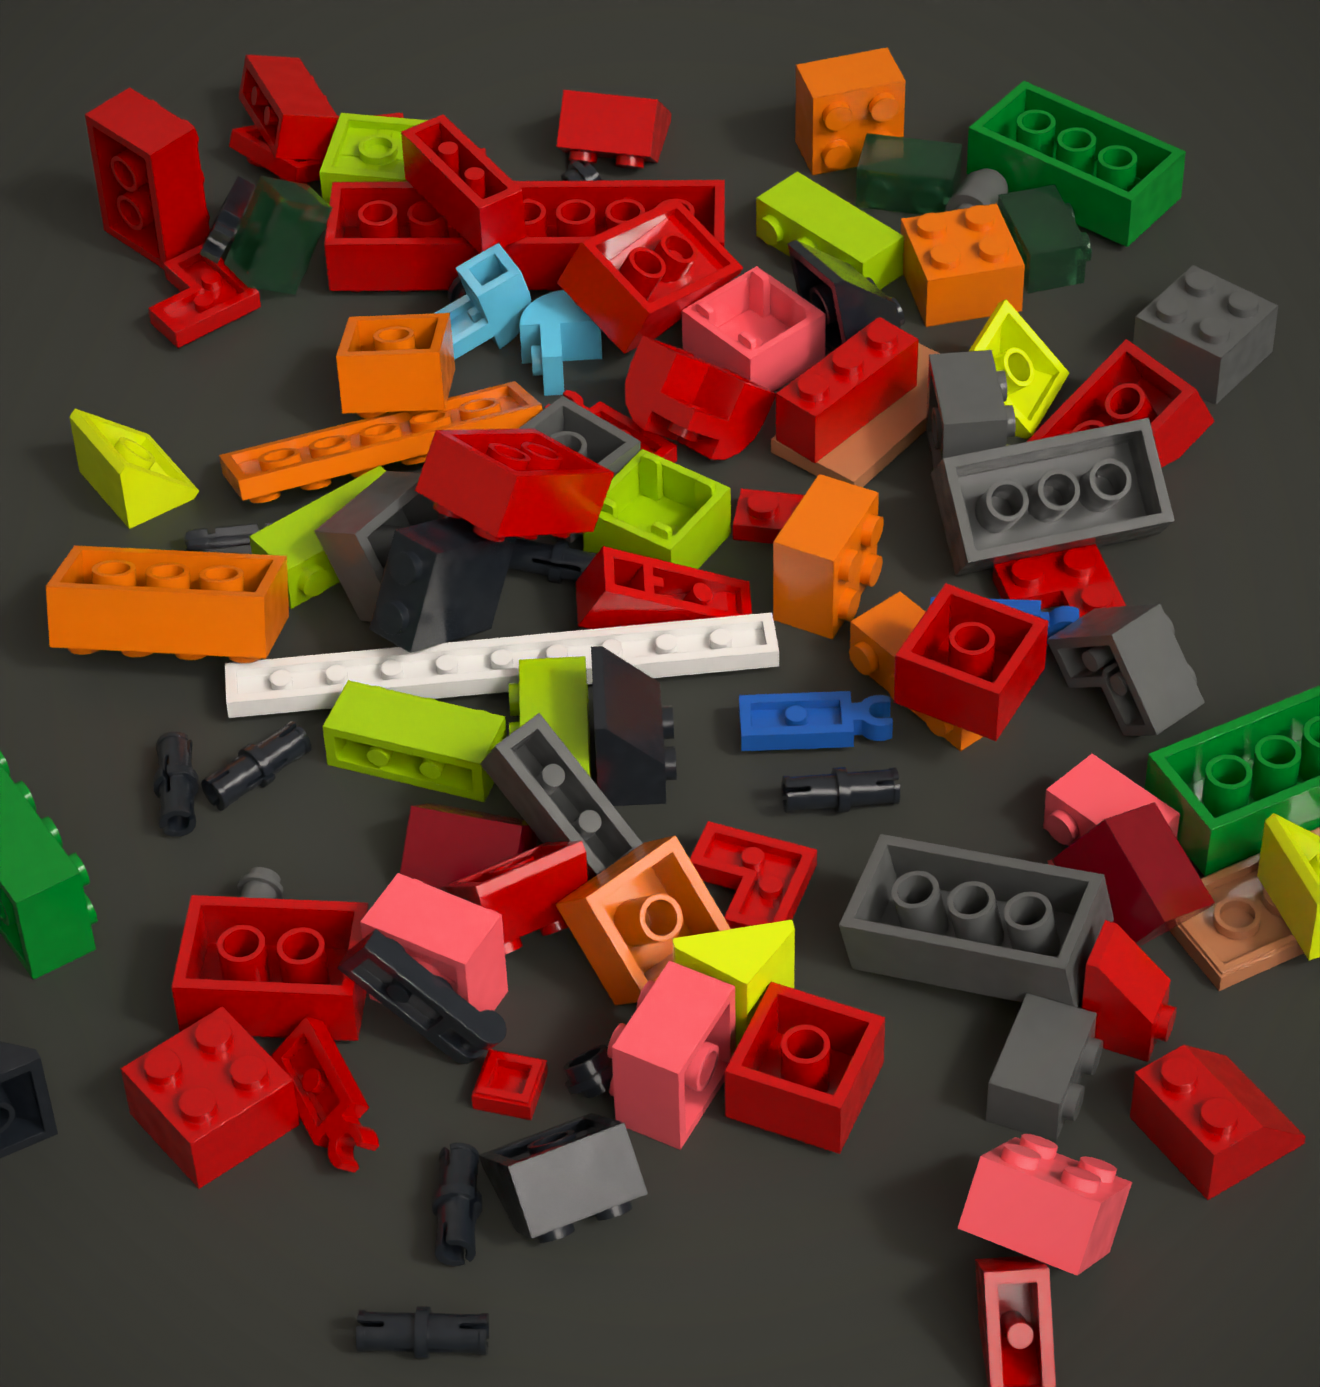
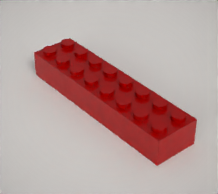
M725 180L514 181L523 190L526 238L503 247L522 272L528 290H563L557 282L582 241L677 198L725 248ZM332 182L324 243L330 291L398 290L407 292L412 290H448L453 280L459 276L456 267L480 254L409 182Z

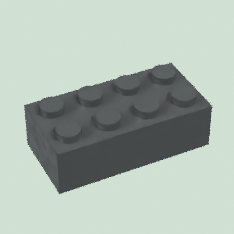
M1149 418L943 458L931 472L955 576L992 569L993 564L1092 544L1100 547L1159 535L1175 521Z
M880 834L840 921L839 928L852 969L1022 1003L1026 993L1079 1007L1084 991L1086 963L1105 920L1113 922L1114 917L1104 874Z

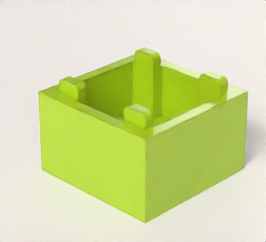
M341 113L320 169L324 218H328L332 182H408L405 179L401 131L428 120Z
M641 449L612 479L594 532H583L584 551L598 553L605 546L699 569L731 535V488Z

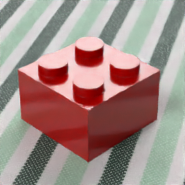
M945 583L895 655L894 703L997 741L1045 669L1049 621Z
M770 982L725 1069V1117L840 1154L884 1064L885 1017Z
M223 1006L121 1068L130 1114L198 1189L300 1125L293 1079Z

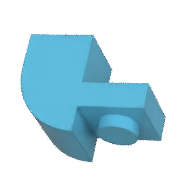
M497 243L456 267L466 295L435 312L450 313L454 360L491 338L499 349L507 345L520 332L521 315L531 303L530 292L522 272L502 246Z
M564 290L551 292L537 298L523 311L519 325L522 364L532 363L533 376L543 375L544 396L563 395V361L602 359L601 329L576 305Z

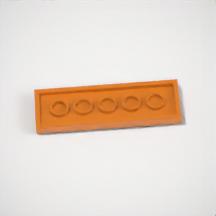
M516 381L449 397L445 410L429 411L416 416L410 415L408 411L389 412L379 417L365 418L221 454L219 459L224 477L242 501L249 499L252 503H264L280 497V491L299 486L302 490H316L331 484V478L350 473L352 477H359L378 466L398 461L405 465L425 462L435 430L519 429L543 411L540 402Z

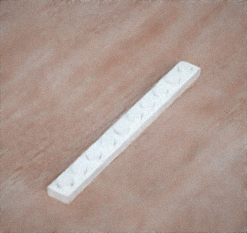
M771 612L448 642L412 653L401 647L265 659L251 663L233 662L225 663L226 704L229 718L331 709L348 680L432 699L509 692V683L519 682V660L586 656L587 683L592 684L591 647L603 646L652 678L779 667V647Z

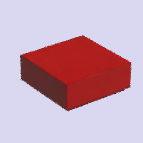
M489 1049L472 1093L473 1109L532 1120L548 1075L547 1060Z

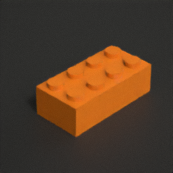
M74 545L46 585L49 645L52 648H68L69 652L79 655L92 654L99 650L121 651L123 655L128 657H145L152 653L175 654L177 658L183 660H198L206 656H226L234 662L251 663L261 658L266 659L289 617L287 556Z

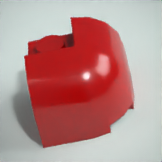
M642 336L625 381V403L632 420L645 431L676 440L712 460H726L743 451L755 439L776 397V393L723 367L721 369L709 362L694 357V354L646 336Z

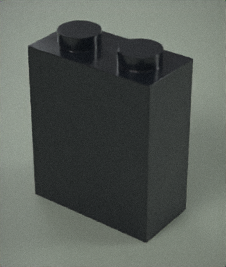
M449 516L395 530L369 629L409 653L491 629L517 536L505 537L503 542L491 541L477 535L473 531L474 525L463 518L458 519Z

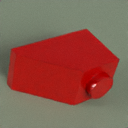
M1105 920L1086 963L1082 1009L1097 1013L1094 1038L1103 1040V1049L1148 1062L1157 1040L1167 1042L1175 1022L1177 1007L1168 1005L1171 980L1117 923Z
M1028 1256L975 1259L978 1319L988 1387H1056L1049 1267L1046 1263Z

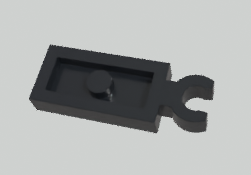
M239 176L237 177L216 215L200 255L218 264L227 244L236 248L256 207L254 203L249 201L255 187L254 184Z

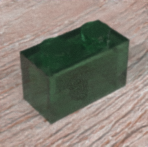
M867 133L857 166L856 207L920 215L945 212L948 201L960 186L962 144Z
M261 176L224 264L247 287L295 295L303 275L308 269L319 238L326 228L332 207L307 184Z
M1049 185L998 195V207L1025 264L1024 287L1027 293L1084 283L1086 262L1091 261L1092 258L1091 242L1086 232H1080L1075 223V215L1069 202L1064 203L1056 186Z

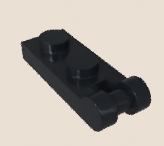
M376 929L349 949L337 969L460 1064L473 1062L485 1050L492 1049L502 1042L506 1036L507 1028L505 1021L497 1012L493 1010L478 1011L453 991V988L446 980L433 975L410 957L398 942L385 937Z

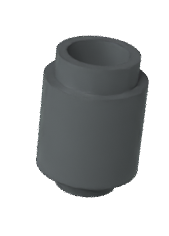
M988 168L970 173L948 201L945 212L970 208L976 205L996 203L1001 212L1008 201V185L1005 178L999 172Z

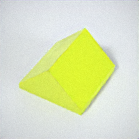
M1007 299L998 303L969 351L992 350L996 371L1004 370L1006 374L1007 401L1004 402V405H1013L1016 423L1015 436L1027 439L1036 431L1070 373Z
M74 409L69 416L79 472L129 529L194 500L199 493L196 486L149 434L78 409Z
M1273 813L1265 820L1257 877L1307 959H1316L1320 957V836Z
M792 920L672 938L674 963L735 986L736 1048L770 982L794 989L795 928Z

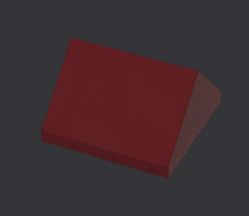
M1155 802L1104 819L1052 859L1055 866L1104 874L1114 917L1113 922L1117 923L1139 947L1215 905L1214 900Z
M435 803L413 805L410 808L400 874L412 879L415 878L444 891L442 887L534 848L538 837L524 819Z

